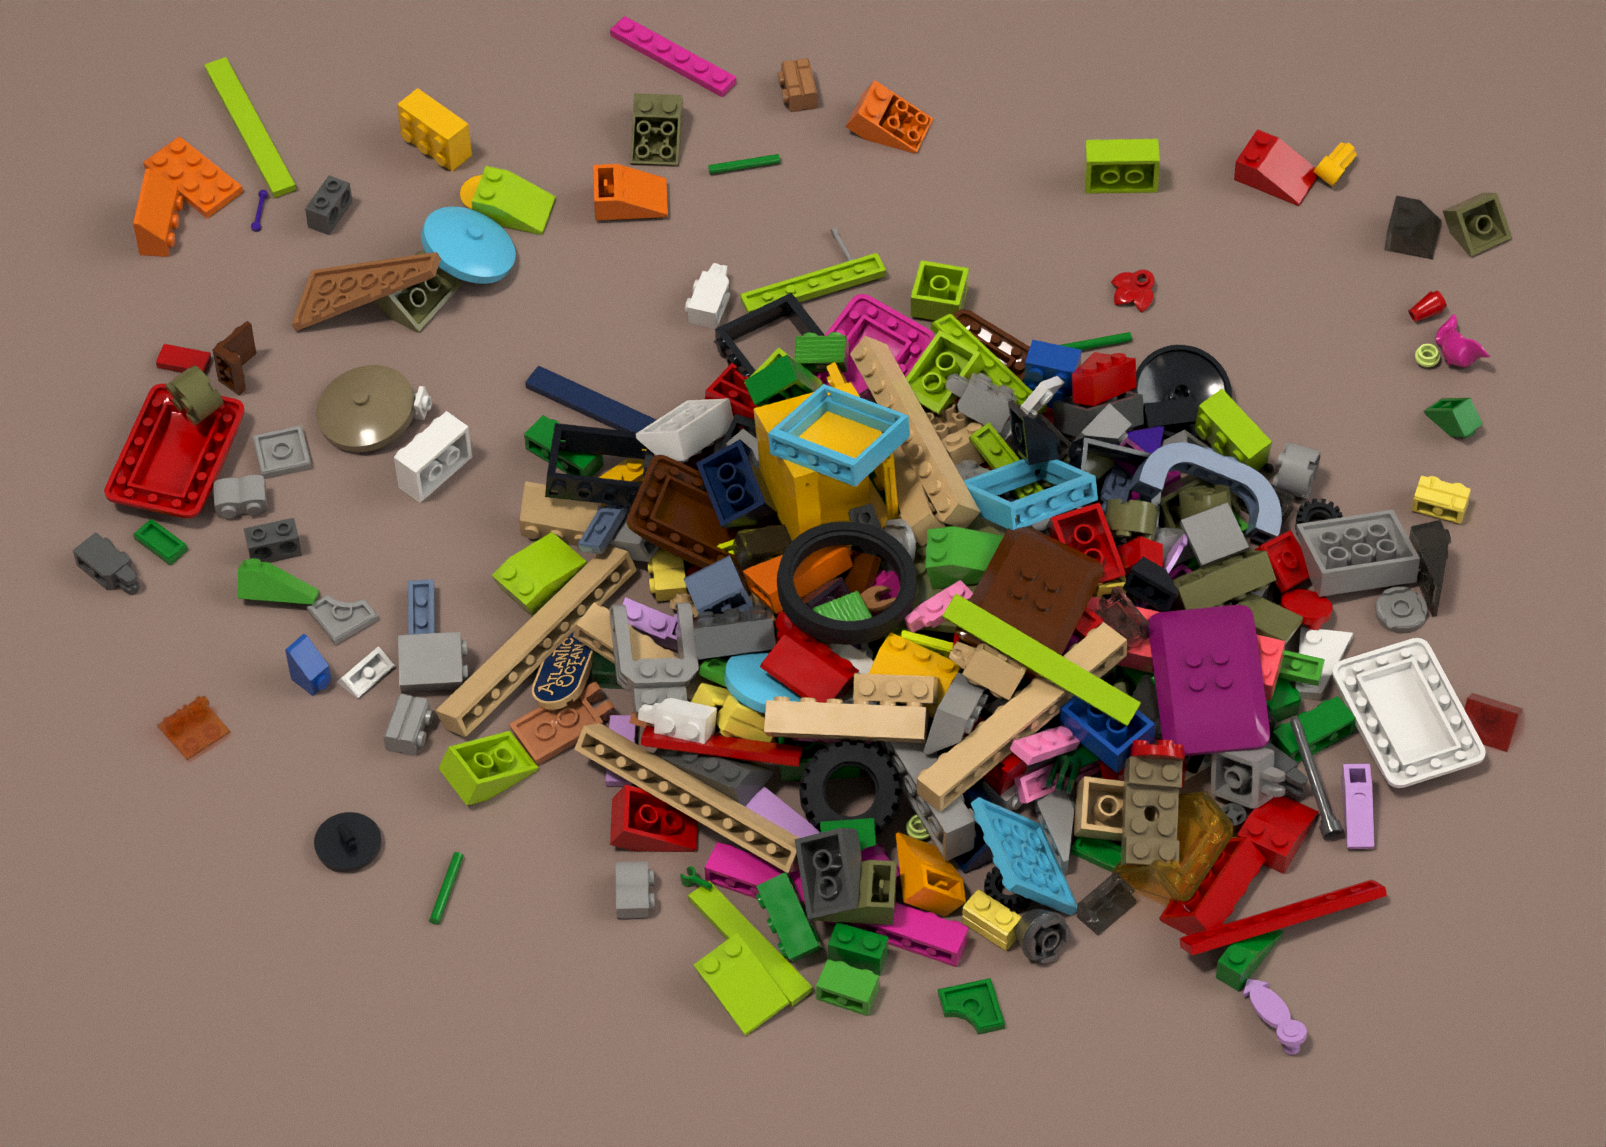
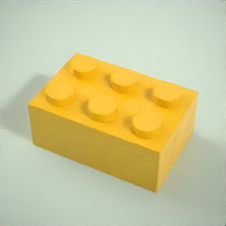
M417 88L397 104L402 138L406 142H411L418 147L423 154H428L435 159L440 166H444L452 172L472 156L468 123Z

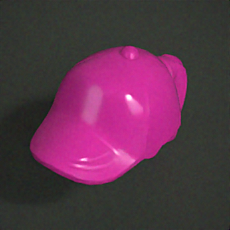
M1451 315L1448 321L1439 328L1435 341L1442 348V354L1447 360V364L1464 368L1472 365L1479 358H1490L1491 355L1487 354L1481 344L1475 340L1464 338L1456 330V315Z

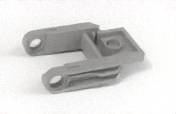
M689 602L675 603V609H677L678 626L676 636L679 659L657 658L633 661L626 606L611 605L610 626L617 683L626 691L632 692L635 716H638L639 709L644 704L654 705L655 703H662L668 698L688 701L686 689L695 681L699 670L692 609Z

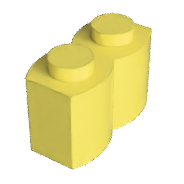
M658 549L650 562H647L648 574L653 573L654 578H649L650 594L656 595V601H666L676 597V593H687L684 581L683 559L664 549Z

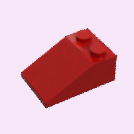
M1257 129L1236 160L1234 180L1300 206L1319 176L1313 172L1316 167L1280 138Z
M1100 502L1050 518L1046 525L1050 537L1101 563L1104 572L1098 584L1126 576Z
M625 784L612 798L610 845L631 851L695 852L697 846V820L649 792Z
M1273 796L1272 799L1259 808H1255L1250 813L1237 834V838L1248 837L1265 857L1266 860L1263 865L1284 874L1319 815V811L1286 796Z

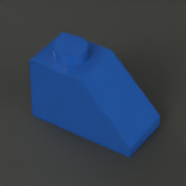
M303 634L285 649L291 680L314 696L318 691L328 686L331 681L329 665L308 636Z

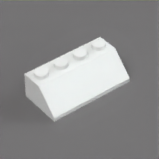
M729 398L687 400L636 433V438L655 455H665L678 462L686 463L691 456L700 454L703 448L713 445L715 440L726 436L734 418Z

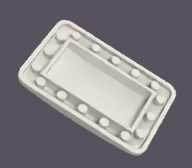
M1412 638L1341 660L1333 666L1332 676L1347 708L1356 717L1355 725L1389 785L1395 788H1404L1477 765L1484 760L1485 747L1432 648L1424 639Z

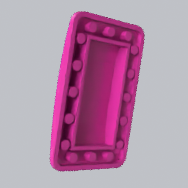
M867 294L854 296L824 335L828 336L831 332L846 335L849 343L847 372H843L847 383H852L860 398L876 404V400L850 355L863 337L867 336L887 344L905 378L935 337L928 328ZM812 372L823 384L830 386L826 378L830 376L829 372Z

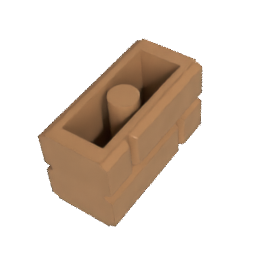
M809 59L783 61L781 63V71L778 72L779 86L784 85V89L781 90L783 103H788L789 111L791 112L802 111V109H816L818 107L817 91Z

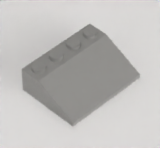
M1393 510L1296 524L1309 577L1319 597L1417 582L1420 557Z

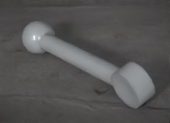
M832 228V237L838 242L847 261L854 260L855 258L851 257L841 240L837 228Z

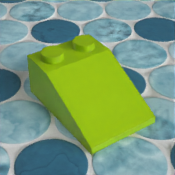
M485 166L472 199V210L486 215L500 226L543 235L556 196L511 171Z
M939 330L906 379L919 403L940 415L959 397L953 394L952 391L947 390L945 384L948 379L947 377L953 373L969 379L972 373L978 375L983 370L985 362L980 352Z
M551 532L509 557L492 574V577L500 589L531 616H534L588 562L556 534Z
M511 731L449 746L438 767L467 806L489 800L537 772L539 768Z
M738 933L734 934L693 965L700 978L745 1036L790 1004Z

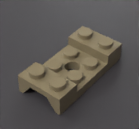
M1133 756L1125 760L1121 866H1154L1174 871L1179 867L1180 841L1177 840L1179 789L1182 787L1183 761ZM1147 807L1153 808L1157 813V818L1153 822L1148 821L1144 816V810Z

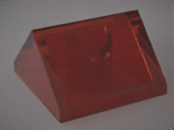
M1472 693L1467 698L1464 710L1483 745L1507 752L1523 708Z

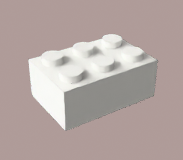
M447 411L440 417L435 418L428 428L422 433H418L413 441L405 448H401L394 456L398 488L419 503L427 498L472 458L469 427Z

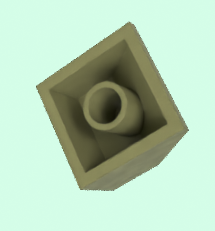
M1483 192L1443 210L1450 234L1469 256L1476 255L1512 238L1497 193Z

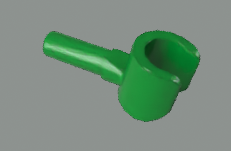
M692 866L687 867L689 877L680 874L681 883L685 887H692L698 884L708 890L712 888L711 883L696 875V870Z

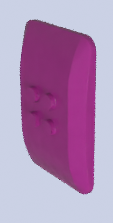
M1230 605L1159 612L1152 615L1148 620V633L1162 740H1172L1174 744L1184 745L1185 756L1253 750L1265 747L1270 741V728L1252 610L1245 605Z

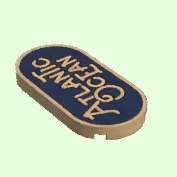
M574 631L541 663L534 680L532 695L539 706L544 709L555 710L566 707L568 705L567 702L572 699L573 701L578 699L584 690L597 652L574 638Z

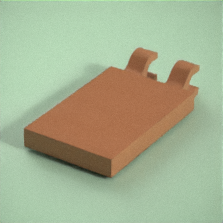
M593 682L584 688L580 697L575 701L572 699L567 702L568 705L566 707L555 710L538 707L509 724L511 731L537 766L577 744L583 726L597 723L603 724V721H610V715H616L614 712L615 707L610 700L603 702L595 709L590 705V703H596L603 698V695L600 693L602 690L597 682Z

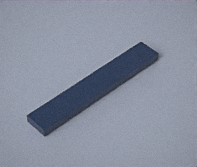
M539 365L525 382L526 388L616 430L639 432L657 420Z

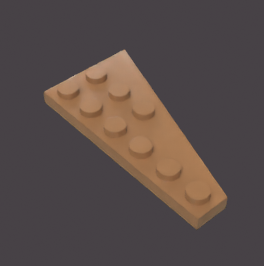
M437 252L311 270L291 325L295 331H298L431 279L436 275L441 257Z

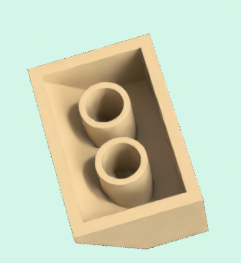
M526 481L519 520L521 536H526L530 539H541L553 532L566 544L578 547L580 539L601 507V503L545 497L546 485Z

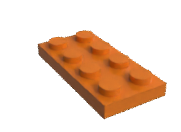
M180 136L143 162L145 169H152L177 185L179 196H183L184 201L206 218L212 216L243 193L242 185Z

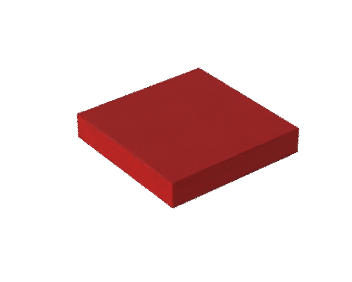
M1291 530L1255 549L1267 551L1276 578L1274 582L1281 593L1310 579L1302 548Z

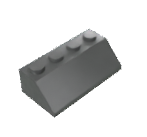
M660 748L653 753L743 806H746L774 774L773 770L750 760Z

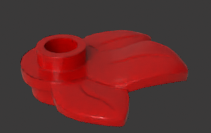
M1141 269L1134 273L1123 272L1115 276L1111 281L1113 286L1117 288L1114 294L1116 306L1134 301L1137 309L1140 312H1144L1151 305L1154 299L1151 289L1155 284V278L1150 271ZM1146 278V281L1138 282V280Z

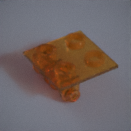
M204 695L202 697L197 696L196 700L189 703L188 706L184 704L182 706L183 709L178 708L174 714L164 717L163 721L157 725L186 760L230 733L225 724L209 708L208 705L210 703Z

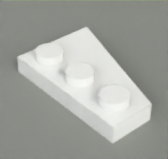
M1058 376L1042 381L1021 406L1037 416L1041 407L1051 400L1056 391L1065 382ZM1010 420L999 433L1006 443L1009 441L1013 443Z
M1301 627L1299 653L1325 659L1319 686L1296 681L1295 688L1298 690L1301 698L1321 700L1333 677V666L1342 660L1344 652L1353 638V633L1323 629L1311 630Z

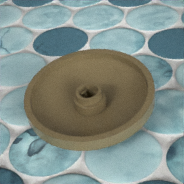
M381 365L357 367L338 376L324 390L317 405V422L324 437L335 447L349 452L373 451L395 441L408 428L415 413V395L405 376L395 369Z

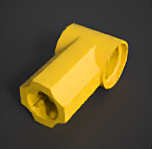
M1341 142L1329 156L1326 155L1313 172L1333 187L1343 175L1347 166L1356 157L1355 147L1350 143Z

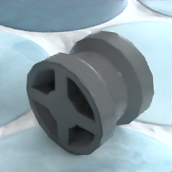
M1229 803L1221 808L1218 823L1221 833L1229 837L1237 836L1246 820V811L1241 805Z

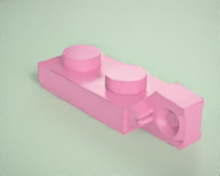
M961 580L957 581L913 609L904 618L907 629L915 633L924 626L935 628L946 621V619L942 618V615L955 594L969 601L973 592Z

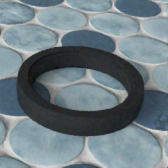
M850 521L821 524L800 534L789 544L783 553L777 573L778 597L787 617L799 629L810 636L829 643L843 645L872 642L896 630L910 613L917 588L914 563L904 546L893 536L879 528ZM835 545H854L869 549L888 561L898 576L900 591L895 601L876 616L858 621L835 620L813 611L801 600L793 582L795 571L806 557L817 550Z

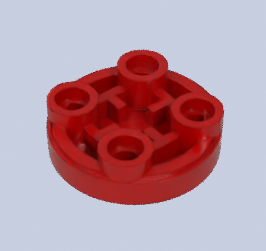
M1305 589L1287 591L1283 594L1280 603L1281 607L1302 616L1303 622L1301 624L1306 625L1311 630H1319L1322 624L1329 621L1333 610L1332 603L1325 596L1319 597L1317 592Z
M1134 740L1131 756L1184 761L1185 750L1184 745L1174 744L1172 740H1158V745L1149 744V741Z

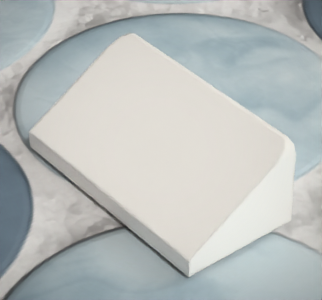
M378 646L337 682L354 697L359 698L393 669L395 665Z

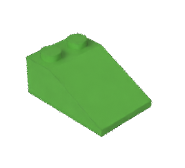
M955 526L928 529L926 571L932 589L949 587L959 580L965 585L979 583L1004 536Z

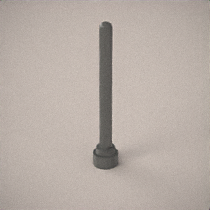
M1293 717L1290 720V725L1322 818L1320 821L1321 825L1319 826L1323 838L1335 837L1343 832L1339 820H1336L1335 816H1332L1299 718Z

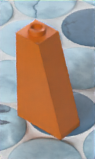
M848 545L822 548L810 554L800 563L793 577L794 586L800 598H803L853 567L850 558L852 551ZM783 555L743 571L749 590L775 614L783 610L777 590V573Z

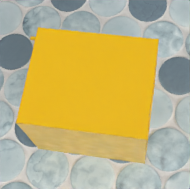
M851 382L833 387L860 397ZM814 392L754 408L760 470L777 510L776 515L791 541L803 532L818 525L850 521L848 515L850 509L872 503L881 528H885L886 524L884 523L887 520L899 519L893 453L882 462L886 505L871 482L869 475L855 487L770 454L768 433ZM827 411L799 437L856 458L883 433L877 429Z

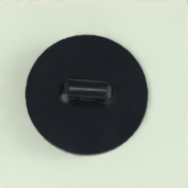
M355 812L336 814L324 821L318 828L314 838L315 852L319 860L331 869L345 872L361 869L370 864L380 851V830L372 819L363 814Z

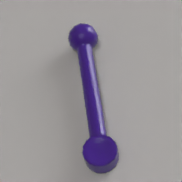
M260 190L258 193L260 199L255 222L251 224V229L254 232L261 230L259 222L264 199L268 196L266 190Z

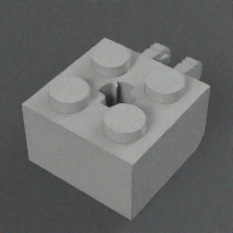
M952 373L949 375L945 384L947 390L960 397L957 404L959 412L983 425L990 422L996 431L1000 433L1010 416L1008 401L1013 400L1016 402L1017 396L1014 395V391L1005 385L999 387L991 382L992 379L982 373H978V375L972 373L969 379Z
M1265 747L1253 750L1212 753L1211 794L1250 809L1259 808L1272 799L1273 796L1282 797L1285 795V787L1278 783L1285 780L1286 773L1274 768V750Z

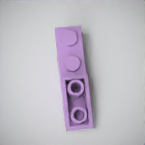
M625 597L622 605L626 606L628 623L632 625L633 629L642 635L651 637L658 645L678 651L676 636L678 626L677 614L672 617Z

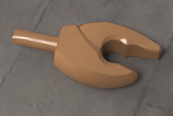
M882 585L870 587L860 594L871 613L883 612L896 599L894 597L879 601L881 595L891 591L889 587Z

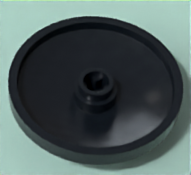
M1170 345L1148 355L1136 371L1137 388L1131 390V392L1143 395V405L1145 403L1193 397L1196 414L1198 413L1199 405L1221 388L1232 398L1230 380L1222 365L1204 350L1188 345ZM1143 410L1144 425L1147 427V425H1146V420H1145V415H1144V410ZM1195 424L1164 428V439L1183 430H1186L1198 440L1201 439L1195 430Z

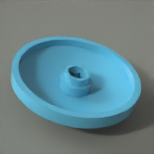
M451 206L437 209L427 217L421 229V242L425 252H437L441 257L439 267L458 279L479 284L497 282L508 275L515 262V247L506 231L494 220L475 210Z
M771 650L732 655L726 665L724 681L729 692L739 702L761 713L766 711V700L774 701L776 696L788 697L790 701L800 702V698H802L800 695L760 668L761 663Z

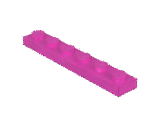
M626 16L610 29L611 37L720 97H723L736 84V76Z

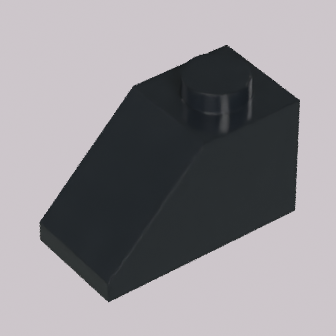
M1144 556L1133 566L1122 588L1161 612H1169L1179 593L1167 570Z

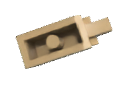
M957 641L948 657L964 669L962 674L966 676L969 682L978 686L982 685L988 688L994 696L1001 699L1006 698L1007 700H1010L1027 667L986 643L979 644L974 648Z

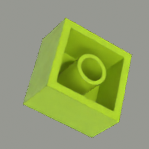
M921 260L911 294L910 316L938 320L950 313L954 315L957 311L962 310L969 287V268Z

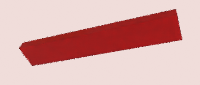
M651 726L645 727L641 737V745L645 747L795 767L800 765L803 756V747L719 735H712L704 744L656 734L654 733V727Z

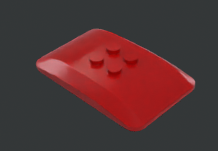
M160 383L149 390L105 486L104 493L106 498L113 503L190 519L199 515L214 487L213 482L217 480L228 456L245 409L240 400L221 396L224 404L194 426L188 420L187 413L184 410L180 412L172 403V399L175 397H172L165 387L167 384Z

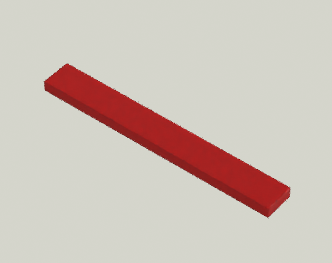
M1373 879L1181 937L1179 939L1180 947L1193 956L1386 897V887Z

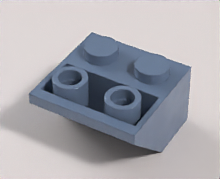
M730 555L684 578L698 613L713 612V615L722 614L724 610L730 608H739V611L750 610L749 607L755 605L754 598Z

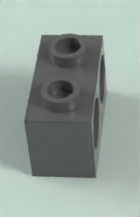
M332 176L326 178L305 208L308 228L330 235L353 202L349 182Z
M294 518L244 528L250 559L255 558L261 562L270 563L302 556Z

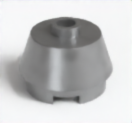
M1032 909L1019 920L1015 934L1023 953L1028 959L1048 963L1059 957L1056 953L1061 949L1064 942L1066 944L1069 943L1071 931L1061 914L1043 909Z

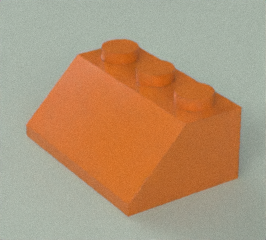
M148 168L145 169L133 221L139 255L168 257L170 247L175 245L174 229L179 227L178 211L183 209V196H179L177 185Z

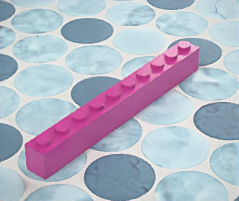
M717 842L705 865V881H710L714 885L757 899L756 894L759 891L756 886L785 871L752 852L740 850L731 844L725 845ZM800 870L788 873L791 875L805 906ZM895 902L894 925L838 922L887 936L888 944L954 967H957L968 943L969 927L964 926L958 921L940 918L932 912L914 909L905 903L899 904ZM825 922L834 926L836 925V922Z

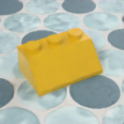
M890 633L880 647L868 674L938 677V705L923 704V707L928 709L929 716L934 718L936 710L958 672H961V667L949 658L894 633Z

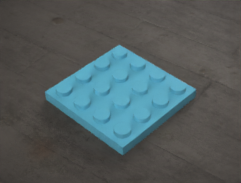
M980 797L971 803L975 812L974 818L983 830V839L993 853V862L1000 869L1003 876L1002 883L1009 892L1022 895L1026 899H1032L1041 905L1054 908L1056 911L1069 915L1079 910L1078 905L1042 825Z

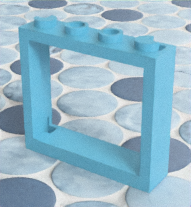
M823 384L768 433L770 454L856 487L910 437L909 416ZM827 411L884 432L856 458L799 437Z
M1022 459L964 480L965 485L981 511L978 516L1011 530L1027 527L1098 500L1096 476L1057 459L1028 465ZM1040 469V474L1035 475V470ZM1041 479L1056 485L1013 502L997 496Z

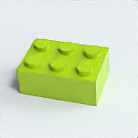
M1158 139L1086 140L1084 161L1085 194L1157 193L1160 165Z
M1222 388L1199 405L1195 430L1201 439H1206L1212 445V449L1216 453L1233 457L1238 462L1252 467L1256 471L1268 463L1272 441Z

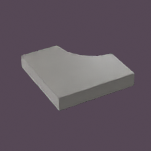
M328 594L317 600L314 605L307 606L308 613L335 646L379 621L378 615L365 599L356 602H342L335 600Z

